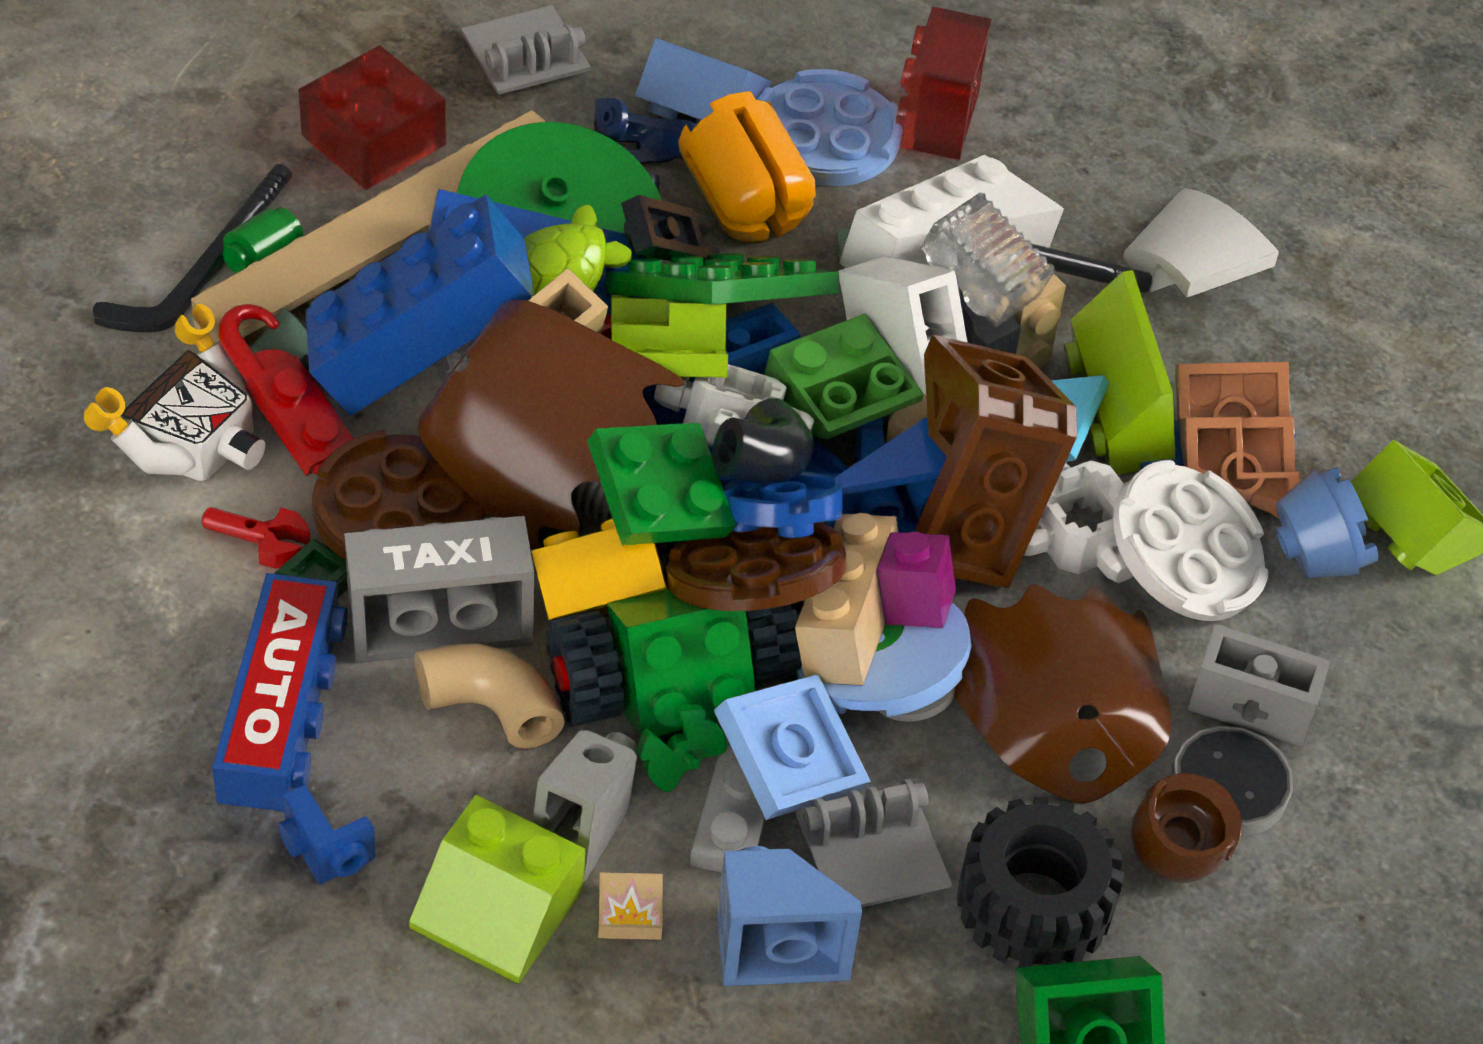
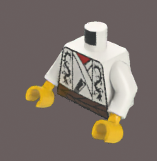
M197 304L192 309V315L194 320L199 323L201 329L193 328L184 315H181L175 323L177 338L188 345L196 344L199 349L197 354L187 350L126 408L125 401L117 390L104 387L95 396L97 404L90 403L84 411L85 424L94 431L109 429L113 433L111 440L147 474L184 475L197 481L208 480L228 460L246 470H251L260 462L265 451V441L253 435V398L246 390V383L242 375L222 348L221 342H214L209 335L215 323L212 311L206 305ZM98 405L103 407L106 410V412L103 411Z

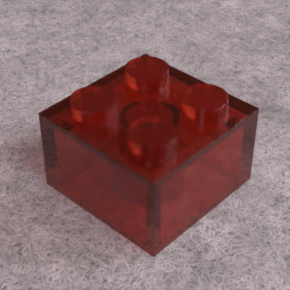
M932 6L926 26L917 25L911 49V55H915L916 59L906 58L901 79V88H906V93L909 94L908 96H901L895 121L896 124L904 127L901 148L960 160L980 92L992 19Z
M381 45L298 89L301 135L365 190L446 145L445 98Z

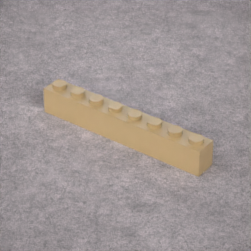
M531 110L517 119L503 124L499 129L471 144L463 146L459 151L432 166L423 168L414 176L390 189L380 192L376 197L349 212L342 213L334 220L311 233L295 239L284 248L260 261L253 262L237 274L217 285L208 287L199 295L191 298L192 309L197 304H203L212 311L215 323L209 335L214 342L220 341L218 337L220 320L228 310L237 305L252 304L261 306L270 311L274 316L284 308L306 322V309L311 306L318 296L327 291H336L353 280L366 265L372 262H381L398 251L411 236L417 233L428 232L438 189L456 193L465 168L482 146L509 129L546 121ZM248 319L240 323L239 332L248 346L251 347L269 326L257 319ZM194 320L195 329H201L199 323Z

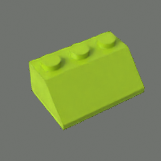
M1133 270L1121 272L1071 319L1072 342L1064 343L1065 359L1070 375L1079 374L1080 378L1104 375L1109 382L1093 419L1094 424H1091L1089 428V438L1094 456L1104 455L1106 464L1111 466L1117 475L1139 471L1141 462L1175 459L1173 391Z

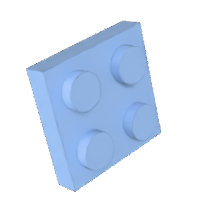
M818 674L726 699L714 709L766 820L813 806V800L817 798L828 801L848 795L850 791H859L871 782Z

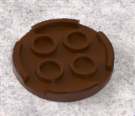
M385 430L374 431L356 437L340 446L328 456L318 470V478L312 494V511L316 529L324 543L345 561L344 533L364 532L370 529L384 530L424 526L430 523L446 524L484 520L486 515L479 505L434 459L422 442L421 436L408 434L386 435Z
M822 522L813 523V534L796 538L778 535V527H761L757 530L746 532L731 531L727 537L685 540L677 543L669 552L670 562L666 569L667 583L670 592L675 597L700 608L720 611H751L775 608L808 599L836 584L847 569L846 550L842 544V535Z

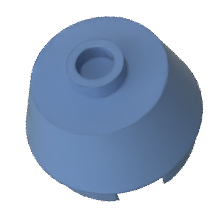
M1339 467L1320 474L1313 470L1276 502L1281 526L1275 528L1280 546L1288 560L1296 559L1300 569L1307 578L1358 576L1360 568L1378 561L1377 546L1374 543L1364 546L1362 539L1366 535L1364 521L1368 520L1367 515L1350 480L1340 481Z

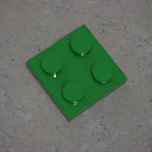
M700 423L596 428L587 440L622 546L727 537L736 526L719 475L713 466L712 455Z

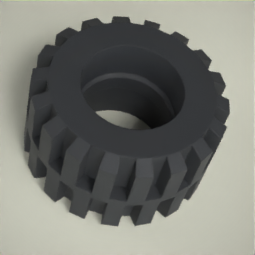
M1034 797L1033 804L1025 805L1021 798L1008 802L1006 812L999 807L994 808L987 813L985 823L978 822L972 831L959 880L957 906L962 907L960 918L965 929L975 928L973 941L981 949L988 945L993 947V958L1004 964L1008 957L1019 961L1018 968L1033 966V963L1043 965L1060 964L1061 960H1065L1067 963L1083 961L1085 951L1093 954L1101 946L1103 936L1108 933L1123 885L1124 872L1120 871L1123 858L1120 849L1112 848L1114 837L1107 828L1098 830L1095 827L1097 818L1086 811L1082 815L1073 812L1074 804L1061 800L1060 806L1049 805L1048 797ZM1021 873L1042 874L1060 883L1067 892L1056 895L1035 893L1021 886L1012 876Z

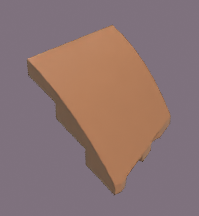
M1289 362L1175 365L1177 415L1184 467L1194 469L1203 474L1208 470L1228 482L1248 504L1279 518L1276 502L1300 482L1299 471H1295L1294 416H1290Z

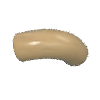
M473 643L445 645L418 651L414 654L417 683L422 701L428 711L467 703L487 706L500 719L508 742L514 747L522 749L536 748L547 744L562 731L565 720L553 690L537 668L510 651Z

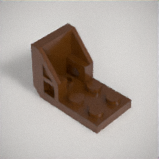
M932 334L924 353L929 437L947 457L914 532L949 535L954 578L1009 588L1077 439L1076 406L1028 357Z

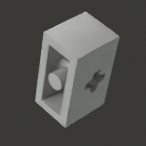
M1215 624L1187 710L1303 747L1318 706L1331 660Z

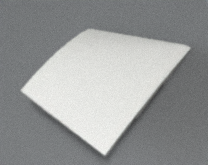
M1185 188L1178 192L1126 248L1123 259L1131 268L1151 274L1152 284L1149 289L1150 292L1176 284L1186 297H1190L1274 267L1279 251L1255 226L1230 206L1210 195Z

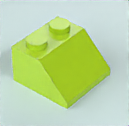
M1392 440L1350 481L1367 515L1368 520L1364 521V523L1376 532L1382 528L1393 540L1388 546L1389 551L1409 570L1412 571L1418 566L1434 575H1438L1483 554V514L1436 463L1401 443Z
M475 795L440 844L410 918L409 928L520 984L584 890L585 848Z

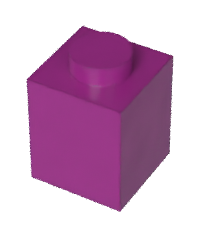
M891 532L877 568L885 624L943 628L956 592L949 535Z

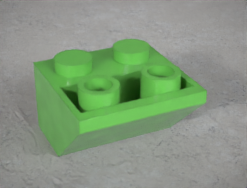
M865 313L771 349L764 374L776 378L787 387L783 401L788 402L795 409L808 413L814 419L812 436L829 439L921 402L924 396L921 389Z

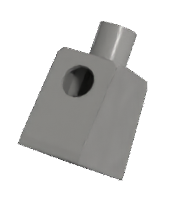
M588 730L579 731L541 774L537 782L532 822L585 848L584 883L629 808L638 755L636 753L637 746L630 737L619 732L609 733L605 738ZM582 808L581 816L575 823L573 816L578 809Z

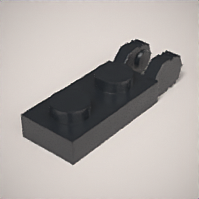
M637 195L621 203L626 219L624 233L629 244L634 248L635 254L670 262L671 257L701 256L703 257V264H705V260L712 259V254L720 253L717 246L704 244L702 236L706 235L713 228L710 217L694 213L692 208L642 195Z

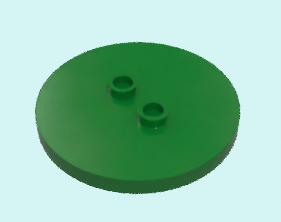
M562 122L531 123L509 129L497 135L482 146L472 157L463 172L456 191L458 194L480 198L487 194L496 203L572 221L573 214L578 208L590 205L596 214V227L624 233V223L626 222L621 206L622 202L637 195L661 200L658 189L646 169L624 147L599 132ZM646 256V259H657Z

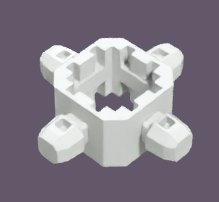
M728 364V378L696 377L694 382L689 381L690 377H680L684 381L683 386L657 385L654 399L660 405L679 412L680 408L687 409L683 423H700L708 446L713 447L716 433L726 419L732 417L744 419L754 405L768 398L783 400L787 387L776 378ZM793 408L804 420L810 432H812L814 419L808 413Z
M1090 460L1070 467L1065 463L1024 555L1032 556L1047 552L1061 570L1080 574L1098 567L1107 578L1117 583L1131 579L1133 575L1121 556L1113 528V511L1116 498L1127 482L1123 483L1111 466ZM1077 502L1081 509L1090 507L1094 513L1103 510L1102 520L1104 522L1097 524L1095 532H1092L1088 525L1079 528L1075 522L1065 524L1067 517L1065 513L1072 510L1073 503Z

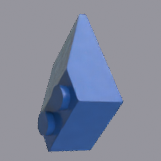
M923 418L834 477L835 486L840 483L842 486V514L866 513L875 516H896L898 533L915 531L947 457L929 437L928 418ZM837 520L824 522V524L834 529Z

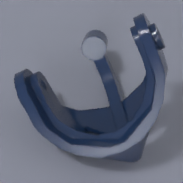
M598 98L595 100L594 131L607 136L615 142L637 143L638 150H626L641 164L665 163L677 158L683 159L679 152V137L686 124L690 132L697 124L688 120L661 119L629 113L625 102L616 98ZM649 174L659 192L660 177L655 174Z

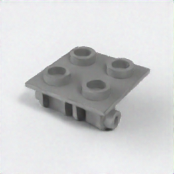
M553 5L461 28L463 37L498 95L591 71L590 64L579 48L585 46L586 43L583 29L580 26L573 28L571 24H564Z
M905 779L901 781V785L884 788L879 791L875 786L868 787L866 793L861 795L857 790L850 791L847 797L824 801L822 798H817L813 800V806L795 811L816 869L861 901V908L946 889L952 886L922 811V807L928 806V794L923 782L913 784L911 779Z

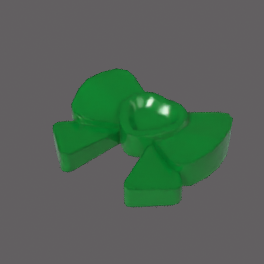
M679 704L676 706V712L684 734L673 735L668 745L646 728L642 731L636 753L642 760V767L646 775L659 789L665 792H671L677 786L683 773L690 769H697L703 758L721 755L727 748L723 730L706 714L701 705Z

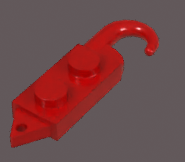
M252 304L237 305L228 310L219 322L218 337L222 348L246 381V390L305 476L312 473L318 475V470L328 456L354 438L297 355L292 356L290 353L278 349L253 353L239 332L240 323L248 319H257L264 322L271 329H277L280 325L277 318L261 306Z

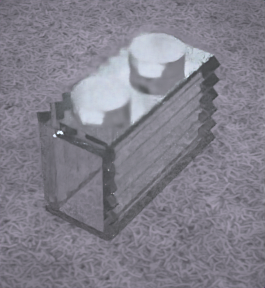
M981 192L933 223L920 247L926 253V259L930 266L955 271L958 288L963 292L967 306L975 314L984 315L995 327H998L1017 311H1021L1033 300H1036L1055 272L1053 264H1047L1046 257L1039 255L1038 248H1032L1030 240H1025L1023 233L1017 232L1016 226L1009 224L1008 217L1002 216L1000 209L994 208L993 201L987 200L985 193Z

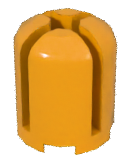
M750 91L729 94L711 102L710 106L713 112L702 119L691 132L686 124L681 132L678 144L682 158L721 228L730 237L743 243L767 241L770 230L765 221L768 222L778 238L790 232L808 216L812 209L814 198L816 197V186L812 173L769 101L767 103L756 100Z

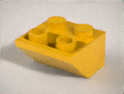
M613 519L602 523V531L579 537L578 532L569 531L546 538L543 541L544 547L532 550L531 553L549 620L592 610L600 611L601 617L609 615L607 603L669 589L658 543L622 546Z

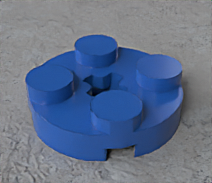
M802 472V474L794 479L777 483H766L758 486V482L737 479L724 487V492L736 524L732 531L746 532L757 530L761 527H778V535L782 537H804L814 533L813 523L834 521L842 517L841 483L835 486V478L828 475Z

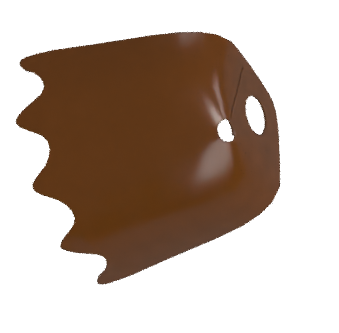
M513 299L502 303L433 395L434 397L419 416L418 431L422 442L434 459L490 518L525 516L530 550L532 551L541 548L539 529L542 527H550L568 532H578L580 530V522L573 507L571 495L575 487L584 482H600L587 443L595 429L657 425L655 417L643 397V389L650 385L678 387L683 386L684 381L662 365L567 316L527 300ZM468 354L470 362L465 370L461 372L455 371L464 356Z
M1037 584L1030 585L1022 599L1011 607H996L977 598L969 600L964 616L969 626L972 648L968 661L962 670L963 678L955 686L954 697L993 751L1018 776L1063 799L1078 803H1090L1113 792L1159 758L1169 740L1171 710L1154 638L1143 611L1137 610L1133 615L1124 613L1102 590L1094 585L1090 586L1084 597L1079 600L1062 598ZM1091 705L1097 709L1099 716L1092 719L1083 718L1081 720L1078 718V711L1082 706ZM1086 748L1100 750L1106 757L1104 772L1098 778L1088 782L1078 781L1073 778L1069 771L1073 756Z

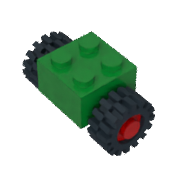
M667 589L607 603L611 632H607V623L604 617H601V612L598 610L549 620L547 623L546 638L549 643L547 651L552 662L550 665L551 673L556 681L554 686L557 695L560 694V705L563 712H566V719L573 727L621 716V712H623L640 737L642 731L646 728L656 736H661L682 730L676 712V706L679 704L701 705L706 714L715 722H718L719 720L714 709L723 701L755 692V683L797 674V670L801 669L802 666L795 630V620L798 619L796 609H792L791 604L751 611L711 610L685 603Z

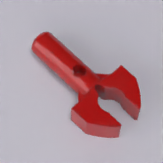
M214 507L207 508L202 515L201 523L203 528L256 543L259 547V564L275 569L281 568L301 550L300 545L282 542L281 540L292 539L305 545L311 541L310 528L298 512L285 508H280L274 519L265 522Z

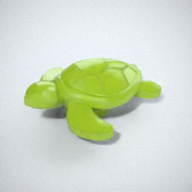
M590 205L578 208L573 214L571 224L545 227L524 238L534 296L566 269H569L590 290L594 291L601 278L603 268H620L627 265L631 260L632 252L628 247L617 241L606 243L603 230L596 227V214Z

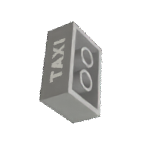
M525 516L491 517L476 521L446 524L430 523L424 526L384 530L370 529L364 532L344 533L349 611L356 663L413 658L414 654L418 651L445 645L479 643L496 648L533 645L534 568Z

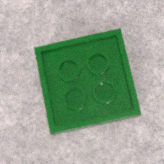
M742 253L712 254V259L705 260V264H703V257L701 256L671 257V262L663 263V267H661V260L633 259L628 263V270L606 271V293L702 304L839 294V272L816 270V260L812 259L783 260L782 267L780 266V257L752 256L747 257V263H744V254Z

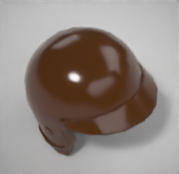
M1177 773L1157 781L1147 790L1146 796L1139 804L1132 819L1131 840L1137 858L1149 872L1168 882L1190 883L1205 878L1216 871L1225 860L1229 861L1241 839L1242 820L1240 811L1232 796L1222 785L1210 778L1194 773Z

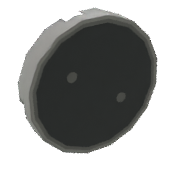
M1217 726L1198 731L1182 743L1172 766V775L1177 773H1194L1214 780L1230 793L1240 811L1242 820L1241 837L1265 832L1280 821L1293 792L1292 770L1283 753L1267 738L1245 728Z

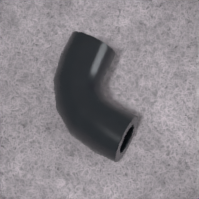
M768 398L754 405L744 419L732 417L726 419L721 424L713 443V466L717 474L743 481L769 484L791 480L802 474L808 465L814 449L813 436L804 420L788 402L779 398Z

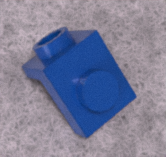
M306 785L282 794L285 820L278 823L282 841L293 858L302 855L319 885L338 876L347 877L353 875L376 857L374 826L368 817H362L333 830Z

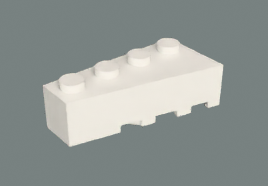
M982 155L856 210L839 264L848 268L887 256L937 267L944 263V239L953 224H960L975 230L1050 247L1064 208L1009 172L1007 167L999 160ZM972 251L977 265L991 263L999 259V257Z

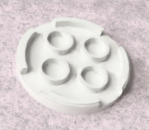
M1164 460L1152 463L1141 469L1120 490L1113 511V528L1117 546L1126 566L1138 583L1161 604L1176 613L1192 619L1219 621L1237 615L1261 594L1269 574L1268 569L1265 568L1264 553L1260 541L1264 532L1249 504L1228 482L1209 470L1203 474L1188 467L1175 465L1172 460Z

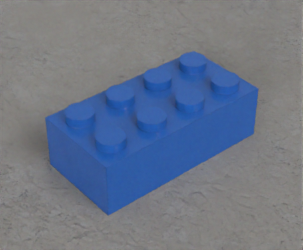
M487 194L471 204L465 203L456 207L442 223L426 233H417L411 236L398 251L381 262H372L366 265L353 280L336 291L324 292L312 302L311 306L306 309L309 373L350 416L357 413L476 338L502 303L513 299L528 301L534 296L525 239Z

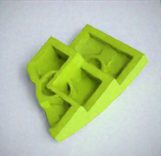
M611 295V340L662 365L679 377L728 378V353L725 350L726 303L702 304L656 298H628L627 295Z

